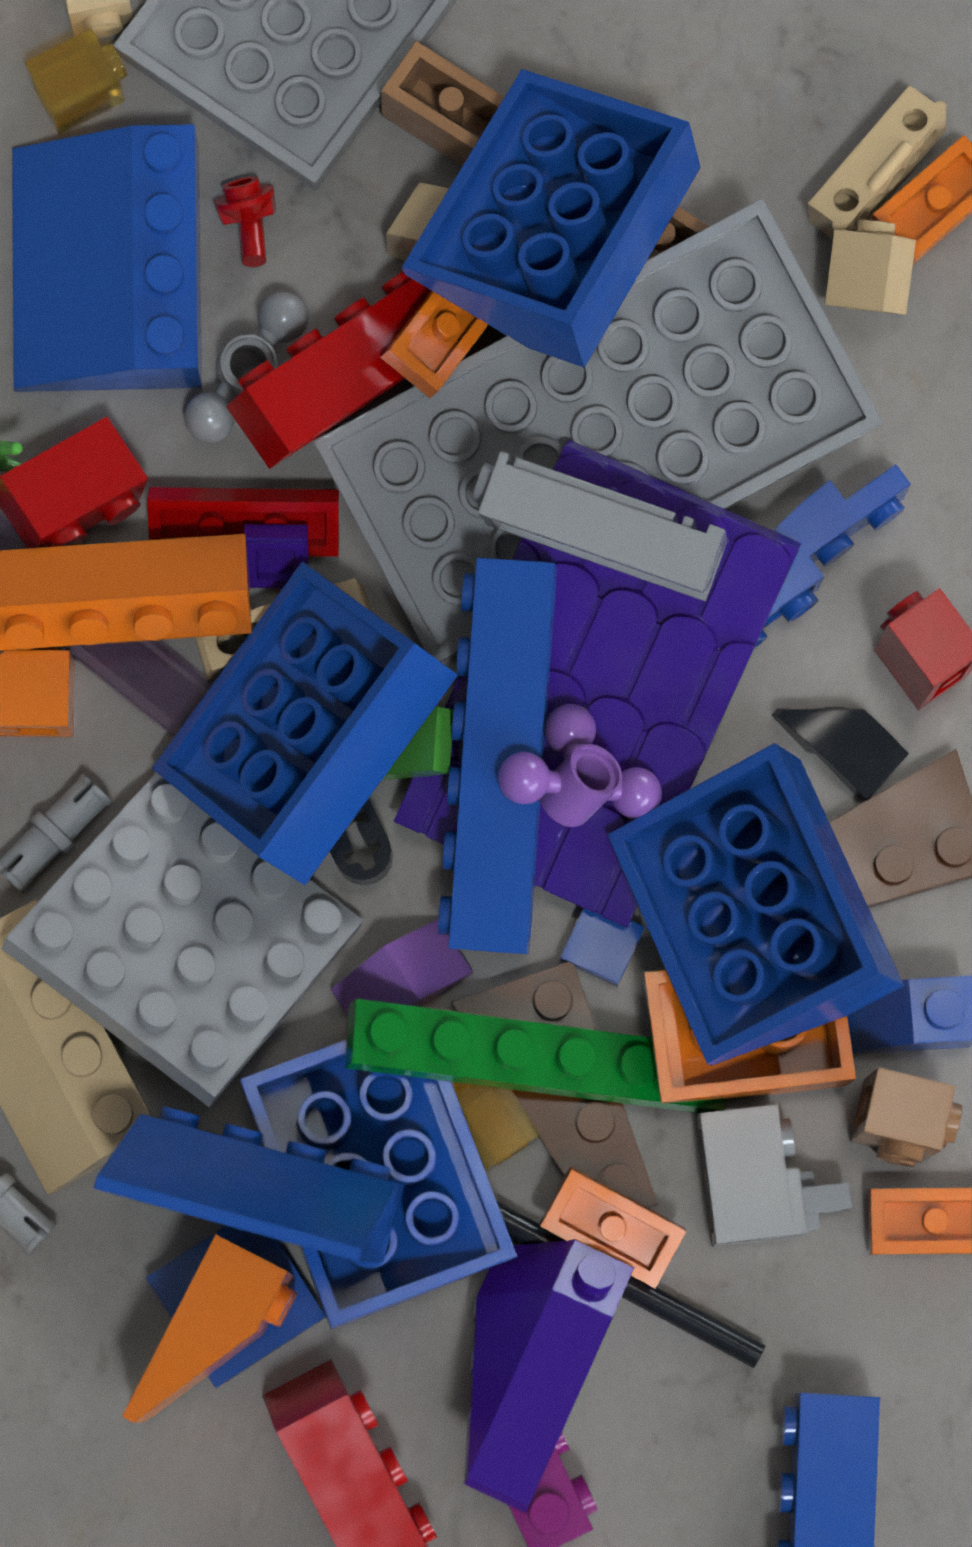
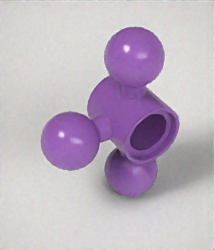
M564 704L555 708L548 715L545 722L544 733L548 744L556 752L564 756V761L554 771L549 770L546 763L539 756L529 752H519L509 756L502 763L498 772L499 788L507 799L517 804H531L540 799L545 812L554 821L567 827L581 826L606 801H612L616 810L622 815L636 819L658 807L662 799L661 784L651 771L641 767H632L621 772L618 762L607 750L592 744L596 735L594 718L587 709L576 704Z

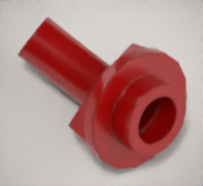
M257 176L232 180L222 186L224 194L214 200L215 209L223 225L239 223L242 264L247 267H259L267 261L262 217L273 215L276 211L275 191L271 184H260Z

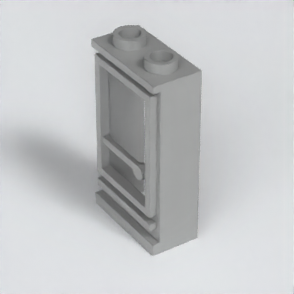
M501 451L495 466L488 463L483 465L472 500L477 501L478 507H480L478 514L490 527L704 602L708 598L727 544L725 529L709 524L707 533L698 531L692 518L684 516L681 525L678 523L675 512L517 457L514 462L510 454Z

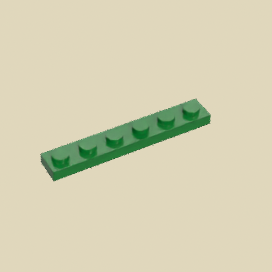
M357 998L349 1004L345 1068L694 1113L726 1110V1098L660 1103L652 1037Z

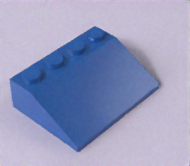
M521 69L402 266L404 274L525 347L585 368L701 168L690 123Z
M195 124L127 126L12 148L14 391L202 388L199 146Z
M301 562L255 625L252 634L247 636L152 769L258 857L301 884L306 885L457 678L458 674L307 564Z
M776 743L607 834L707 1064L715 1065L843 1018L904 986L801 759Z
M347 1039L240 1079L241 1089L257 1132L264 1133L261 1142L263 1147L285 1153L289 1140L327 1150L324 1164L349 1170L352 1158L389 1167L391 1171L388 1181L404 1185L383 1263L357 1262L300 1246L330 1330L384 1311L517 1258L452 1082L345 1068Z
M162 1106L159 1118L144 1114L138 1116L97 1174L93 1189L353 1261L380 1263L384 1261L404 1185L388 1181L391 1171L389 1167L352 1158L349 1170L324 1164L327 1150L289 1140L286 1152L284 1153L262 1147L261 1142L264 1133L225 1123L222 1135L197 1129L201 1116Z

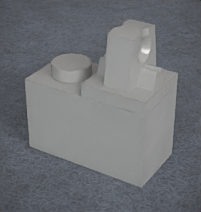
M778 1104L700 1113L697 1116L696 1123L712 1247L803 1236L808 1231L821 1229L819 1214L852 1209L849 1182L815 1186L813 1171L800 1172L799 1168L786 1169L785 1158L795 1157L794 1134L790 1118H779Z

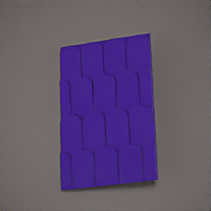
M568 440L554 465V471L675 512L678 523L681 525L684 516L692 518L698 531L707 533L709 524L726 531L727 544L706 602L524 538L520 540L512 560L550 562L555 563L557 567L547 717L555 708L564 704H576L587 709L593 716L596 724V735L592 744L607 750L618 762L621 772L632 767H641L651 771L658 778L662 787V799L660 805L691 789L802 543ZM468 676L458 677L445 708L454 710L455 701L466 702ZM545 737L543 761L549 770L554 771L564 761V756L556 752L548 744ZM452 740L450 766L462 767L463 741ZM449 774L413 777L393 822L419 834H425L426 837L444 844L445 832L457 831L459 806L448 805L447 803ZM606 801L584 824L578 827H567L554 821L545 812L540 802L534 886H539L551 894L593 913L601 914L602 917L627 928L638 904L607 834L634 819L619 813L612 801Z

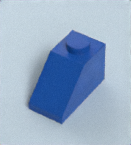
M972 975L902 980L903 987L847 1016L853 1054L969 1048L972 1045Z

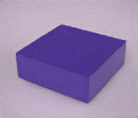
M244 524L250 588H283L301 562L309 566L308 525Z

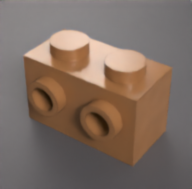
M878 1067L864 1079L850 1142L878 1148L876 1159L906 1167H914L915 1162L922 1163L923 1159L926 1160L942 1151V1147L945 1148L947 1142L954 1143L962 1115V1105L953 1103L956 1086Z

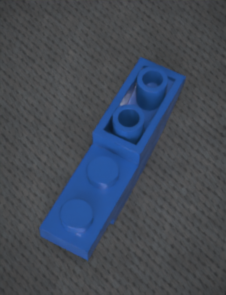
M897 464L846 500L831 480H829L798 505L774 530L775 532L802 544L764 628L782 615L790 623L806 613L819 601L814 593L819 590L824 575L815 565V561L819 559L824 567L828 566L854 546L850 537L868 524L871 525L874 531H877L903 512L905 507L900 501L904 499L911 483ZM762 630L755 648L767 639L768 636L764 630Z

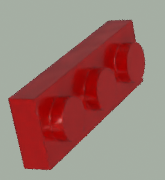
M149 487L147 499L149 540L244 534V524L308 525L309 556L339 557V490Z

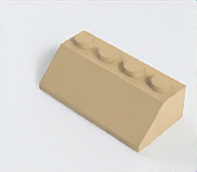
M35 899L0 918V1106L47 1195L50 1196L103 1167L140 1114L153 1116L108 1030L2 950L7 935L37 904Z

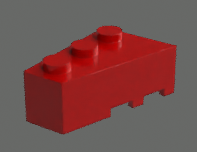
M332 1359L262 1395L275 1431L336 1547H428L427 1543L438 1538L420 1502L409 1508L407 1507L398 1489L399 1486L409 1482L391 1446L379 1452L369 1433V1430L379 1425L362 1390L351 1395L349 1394Z

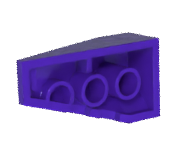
M576 1240L514 1245L517 1258L489 1268L473 1306L475 1339L470 1363V1375H473L471 1409L467 1419L464 1484L526 1513L634 1270V1267Z

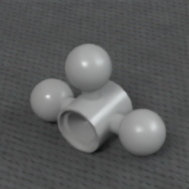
M277 292L267 297L259 309L258 320L261 329L258 334L238 336L226 345L216 366L219 387L215 392H205L195 396L186 407L185 424L193 437L203 442L212 443L222 440L231 432L235 419L226 406L243 390L237 383L238 379L231 372L230 358L239 352H249L257 356L261 363L269 360L274 369H276L278 362L274 351L275 346L278 342H290L297 339L305 331L308 324L307 307L298 296L289 292Z

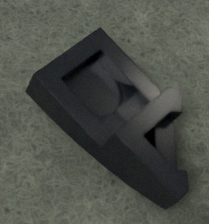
M845 707L814 709L778 708L771 715L806 752L816 754L861 799L868 800L909 754L864 709Z

